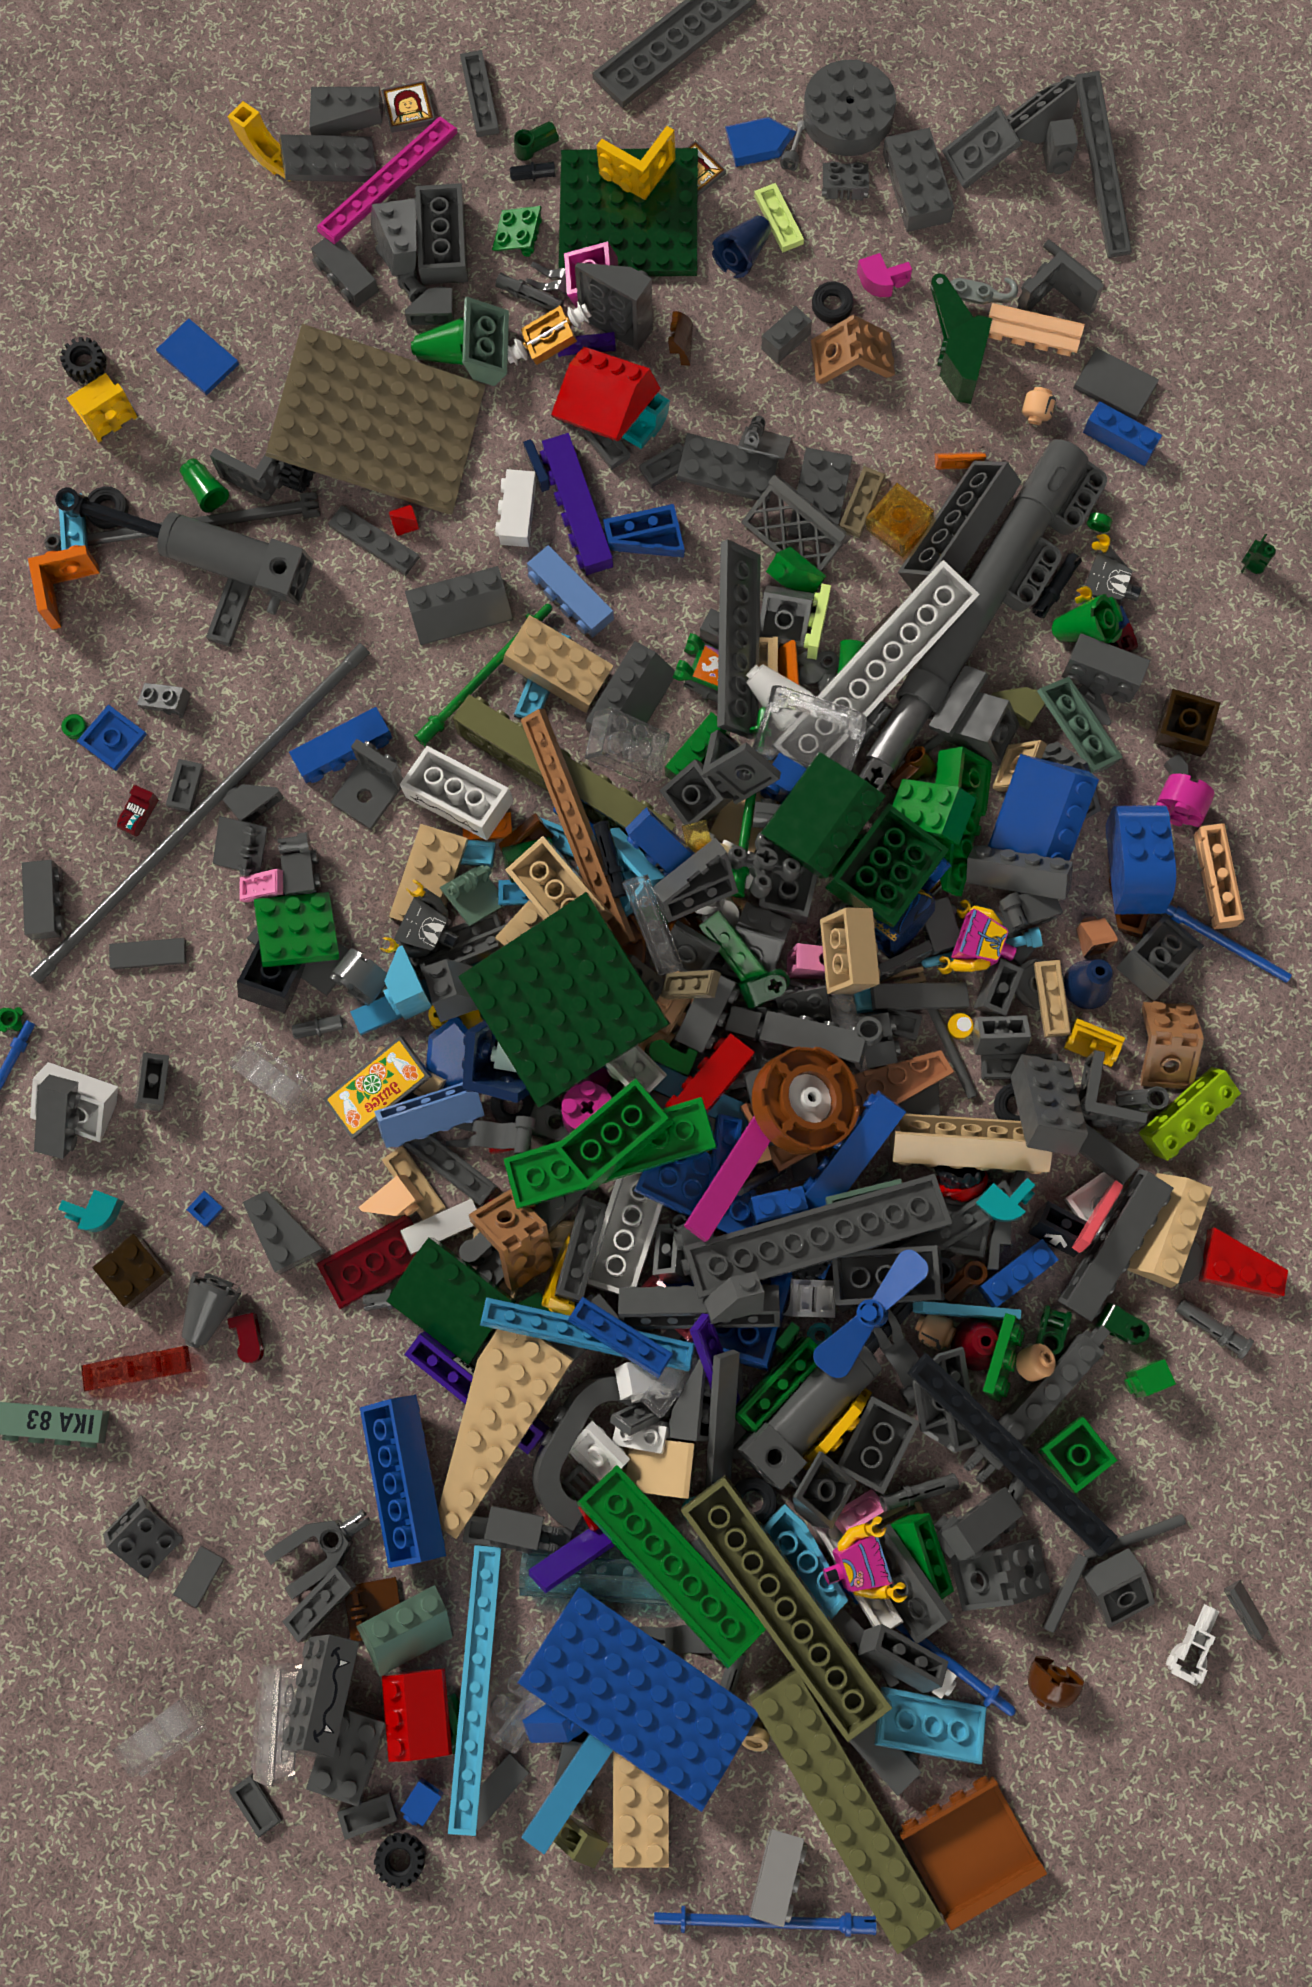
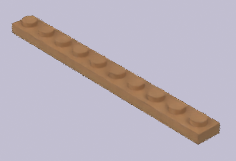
M537 709L522 718L521 723L582 879L613 915L607 923L621 946L624 947L636 940L620 899L612 897L608 877L604 875L605 867L600 848L545 709Z

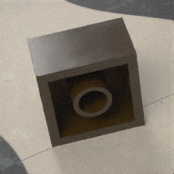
M1172 689L1165 700L1154 744L1202 757L1209 747L1221 702Z
M134 1233L92 1267L121 1305L129 1309L134 1308L172 1276L143 1238Z

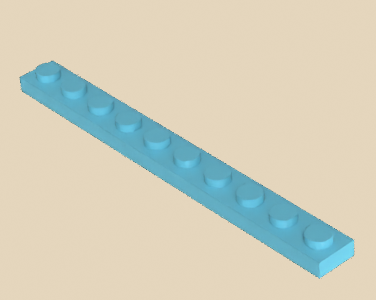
M474 1545L448 1834L476 1836L502 1549L499 1547Z

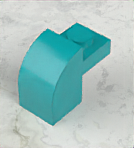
M657 393L622 438L642 449L652 436L655 437L662 428L668 415L670 400Z
M1027 1178L1009 1197L993 1183L978 1199L976 1205L996 1221H1015L1026 1212L1019 1204L1022 1202L1026 1205L1036 1194L1032 1191L1035 1188V1184Z
M94 1190L86 1209L62 1200L58 1210L66 1212L64 1218L79 1223L78 1229L87 1232H99L114 1223L124 1201Z

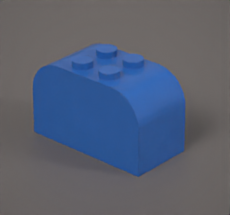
M1166 805L1113 806L1105 828L1114 913L1165 914L1174 896L1176 886V863L1168 808Z

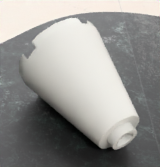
M764 664L760 667L755 665L746 675L749 678L746 683L762 707L768 709V716L781 732L794 723L800 712H804L814 699L810 691Z

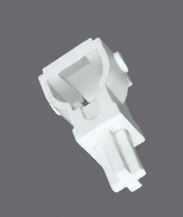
M1204 1604L1195 1626L1188 1625L1183 1642L1177 1644L1172 1649L1166 1661L1168 1669L1172 1670V1674L1195 1686L1198 1683L1202 1684L1207 1675L1206 1655L1216 1638L1210 1632L1219 1611ZM1191 1644L1200 1648L1198 1651L1200 1659L1196 1666L1198 1668L1196 1673L1189 1672L1176 1663L1178 1658L1183 1661L1185 1660Z

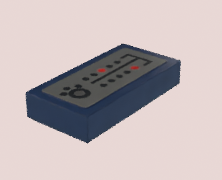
M533 440L524 441V452L532 471H535L541 492L547 491L550 488L549 478Z

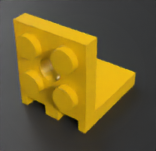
M668 126L664 128L641 160L604 139H601L596 145L599 174L605 180L619 185L624 191L631 192L646 200L676 159L675 131Z
M106 373L66 398L98 443L102 441L101 438L111 431L115 433L121 429L123 423L131 418L133 420L138 418L124 390L118 383L114 385Z

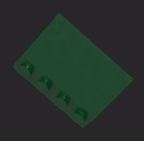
M818 752L760 834L793 859H796L817 877L828 878L885 798V795L863 778L823 753Z
M888 804L878 814L825 888L853 908H872L875 919L894 927L949 849L892 805Z
M428 1237L411 1260L388 1297L387 1302L469 1365L495 1331L494 1328L480 1326L486 1297L514 1304L516 1300L437 1239Z

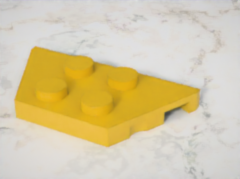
M867 1388L861 1392L804 1455L803 1459L807 1462L803 1467L805 1470L810 1468L819 1451L827 1454L828 1451L834 1452L843 1442L841 1436L846 1430L851 1432L861 1421L858 1416L863 1411L872 1394Z

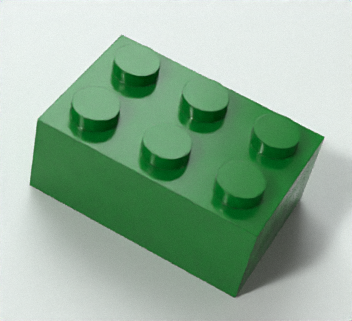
M902 779L892 806L939 842L959 845L976 798L960 787Z

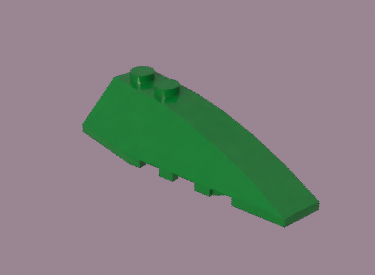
M963 746L939 751L935 780L936 784L960 787L976 798L960 844L954 845L940 842L949 849L944 858L951 864L950 868L940 878L942 890L957 897L962 896L967 879V859L973 848L975 836H979L982 827L979 825L980 817L986 815L992 762Z

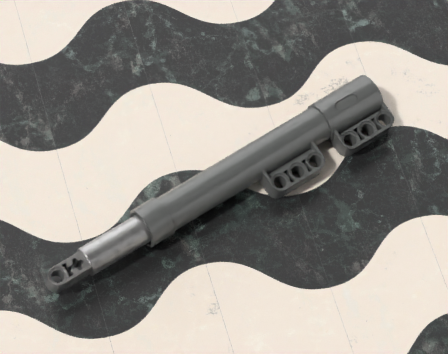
M1054 439L1049 442L1015 498L1013 508L967 582L979 593V596L922 656L915 669H911L898 690L896 697L899 703L865 758L867 763L859 777L869 783L873 777L872 772H874L875 780L870 784L879 791L888 776L895 774L927 719H933L1001 604L1004 603L1015 611H1024L1039 598L1061 561L1060 550L1042 537L1048 526L1063 535L1073 533L1084 523L1107 484L1106 474L1088 461V457L1078 446L1062 439ZM1090 480L1094 482L1095 486L1090 483ZM1078 499H1081L1084 505H1081ZM1067 518L1072 521L1073 525L1067 521ZM1044 556L1049 558L1050 563L1045 561ZM1032 575L1037 577L1038 582L1033 580ZM1020 594L1026 597L1027 602L1021 599Z

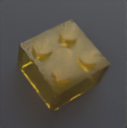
M896 483L866 516V529L901 557H904L923 536L934 520V510L900 484Z

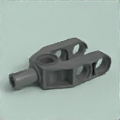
M363 1509L345 1522L332 1520L306 1524L264 1553L269 1564L272 1565L284 1555L294 1551L297 1546L315 1536L320 1548L327 1554L325 1561L285 1588L291 1600L323 1580L335 1566H340L353 1544L352 1536L371 1524L369 1517L358 1522L367 1515ZM330 1532L338 1535L339 1542L335 1547L330 1546L327 1541V1536Z

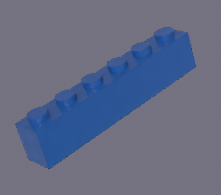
M879 1090L875 1095L871 1093L863 1104L866 1108L860 1116L858 1115L857 1122L850 1134L841 1142L832 1146L834 1151L829 1157L824 1156L817 1166L819 1171L813 1178L810 1176L804 1182L802 1187L808 1210L825 1206L826 1197L849 1190L905 1115L906 1111L904 1108Z

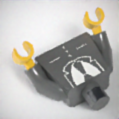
M1106 534L1097 535L1096 537L1099 541L1093 542L1092 548L1100 550V553H1097L1093 561L1086 585L1076 589L1081 595L1075 598V602L1077 604L1085 603L1101 594H1107V597L1115 598L1119 606L1123 598L1137 601L1142 587L1129 583L1132 570L1128 568L1112 549L1109 536Z
M412 880L418 885L417 890L410 891L408 888L406 890L414 898L395 938H382L390 942L389 948H380V950L386 953H396L397 948L403 945L409 958L427 956L431 951L437 952L441 944L453 949L457 944L459 935L448 930L451 920L447 918V908L439 896L427 888H423V885L417 880Z

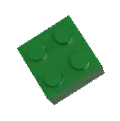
M1084 1417L1075 1418L1037 1448V1451L1060 1481L1075 1494L1118 1461Z

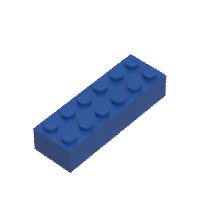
M416 1394L392 1398L360 1407L388 1568L420 1563L446 1556L445 1541L440 1525V1514L437 1509L435 1488L432 1482L430 1461L427 1455L425 1434L422 1428L420 1407Z

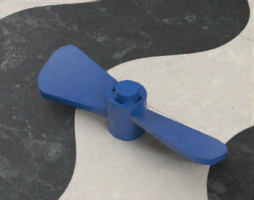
M913 1250L902 1251L874 1297L861 1302L857 1308V1315L814 1350L813 1358L816 1365L831 1377L842 1378L847 1376L873 1329L881 1327L887 1322L888 1310L927 1277L929 1272L927 1261Z

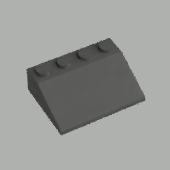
M577 263L575 265L577 296L580 304L583 305L585 303L592 315L588 318L589 324L605 333L614 332L617 340L639 351L653 331L652 278L644 271H637L632 267Z

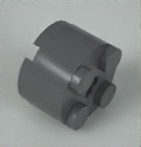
M351 948L332 971L329 978L337 985H343L347 988V993L355 1000H360L369 1006L386 986L384 980L387 973L372 960L360 959L363 954Z

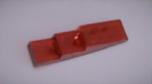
M188 1346L152 1351L133 1356H123L81 1365L84 1392L192 1372Z

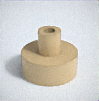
M755 1721L742 1742V1745L747 1749L764 1751L768 1748L770 1735L763 1729L764 1724L762 1722Z

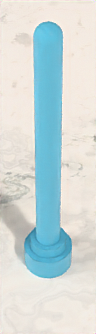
M1039 927L1029 928L1028 932H1024V935L1009 938L1005 941V943L1014 947L1026 945L1027 947L1032 946V948L1043 946ZM953 952L928 957L922 961V966L929 968L946 964L939 961V958L942 956L948 957L950 961H953L954 958H951Z

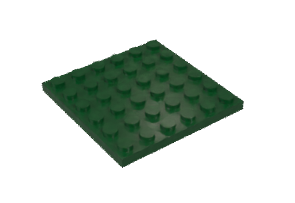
M650 148L621 150L641 160ZM675 148L676 159L646 200L631 192L624 191L619 185L605 180L599 174L597 149L561 150L558 269L565 268L564 253L609 242L618 257V266L632 267L637 271H644L649 277L697 276L698 148Z
M588 892L583 893L458 976L539 1108L670 1024Z

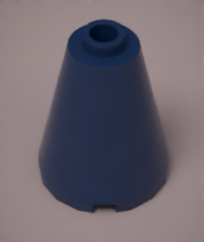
M757 215L716 237L712 243L714 245L712 256L719 268L725 273L729 269L735 273L734 278H742L748 274L771 234L769 221L765 217Z
M1101 959L1083 960L1073 964L1064 976V989L1067 999L1082 1009H1095L1104 1005L1110 999L1113 992V973L1110 964Z

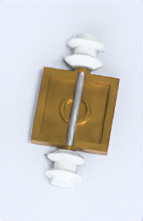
M578 301L576 309L573 310L568 307V316H566L565 311L560 305L521 328L525 342L522 343V341L515 338V345L511 347L508 345L509 363L514 362L518 366V359L523 358L527 360V351H529L533 361L538 365L576 343L577 340L571 326L573 324L581 329V322L585 320L587 323H590L588 318L592 315L585 303L581 305Z

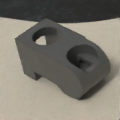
M479 1232L472 1240H467L460 1246L459 1254L470 1266L478 1267L496 1248Z

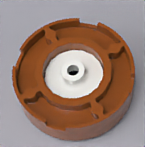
M794 1047L771 1059L759 1071L752 1089L753 1113L764 1135L779 1148L801 1155L817 1153L841 1142L854 1128L860 1111V1106H857L855 1093L858 1086L848 1066L832 1052L821 1047Z

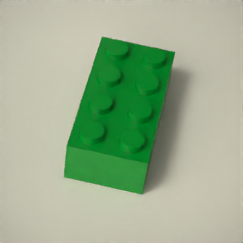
M635 1078L555 1146V1149L584 1185L594 1191L674 1122L645 1087Z

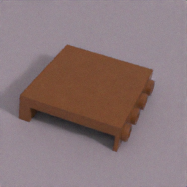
M987 1776L978 1778L972 1783L974 1786L972 1789L965 1793L963 1789L954 1792L949 1796L950 1801L942 1806L939 1803L932 1805L925 1810L926 1815L919 1820H916L915 1817L908 1819L901 1824L902 1829L898 1831L951 1931L1047 1875L1046 1870L1038 1860L993 1776L989 1779Z

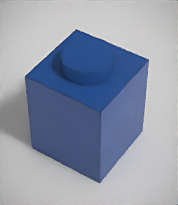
M421 1777L400 1810L404 1813L403 1818L414 1826L418 1824L423 1826L444 1792Z

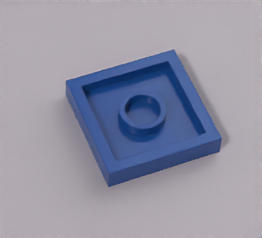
M108 704L77 742L114 771H117L147 734Z

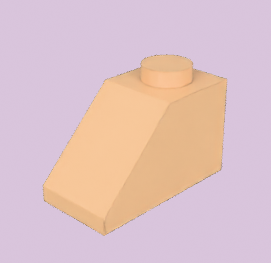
M397 1175L359 1206V1209L363 1212L409 1216L419 1209L418 1204L424 1198L407 1175Z

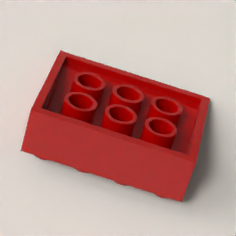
M583 346L569 363L551 416L557 420L618 442L661 388L650 368Z

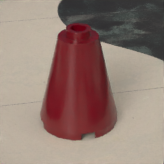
M967 1319L956 1327L957 1330L951 1343V1350L963 1347L967 1369L974 1371L986 1370L990 1367L1000 1332L995 1325L985 1319Z

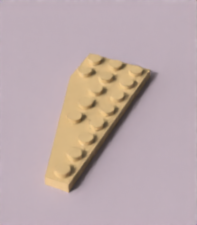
M497 1329L477 1360L438 1508L441 1529L455 1539L460 1536L574 1361L573 1358L547 1340Z

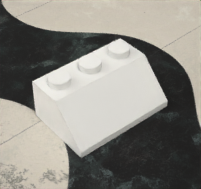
M48 1062L33 1078L30 1118L36 1120L38 1086L49 1074L79 1082L78 1093H80L81 1097L76 1112L79 1115V1121L75 1128V1134L101 1142L117 1104L118 1086Z

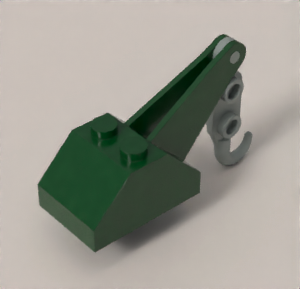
M941 273L935 274L932 277L930 289L943 336L937 366L941 367L939 376L958 402L967 404L972 402L993 319L980 315L973 317L963 301L981 305L994 302L1008 303L1016 298L1018 293L1016 282L1006 277L1004 281L1011 286V292L1004 294L982 282L964 278H956L953 281H949Z

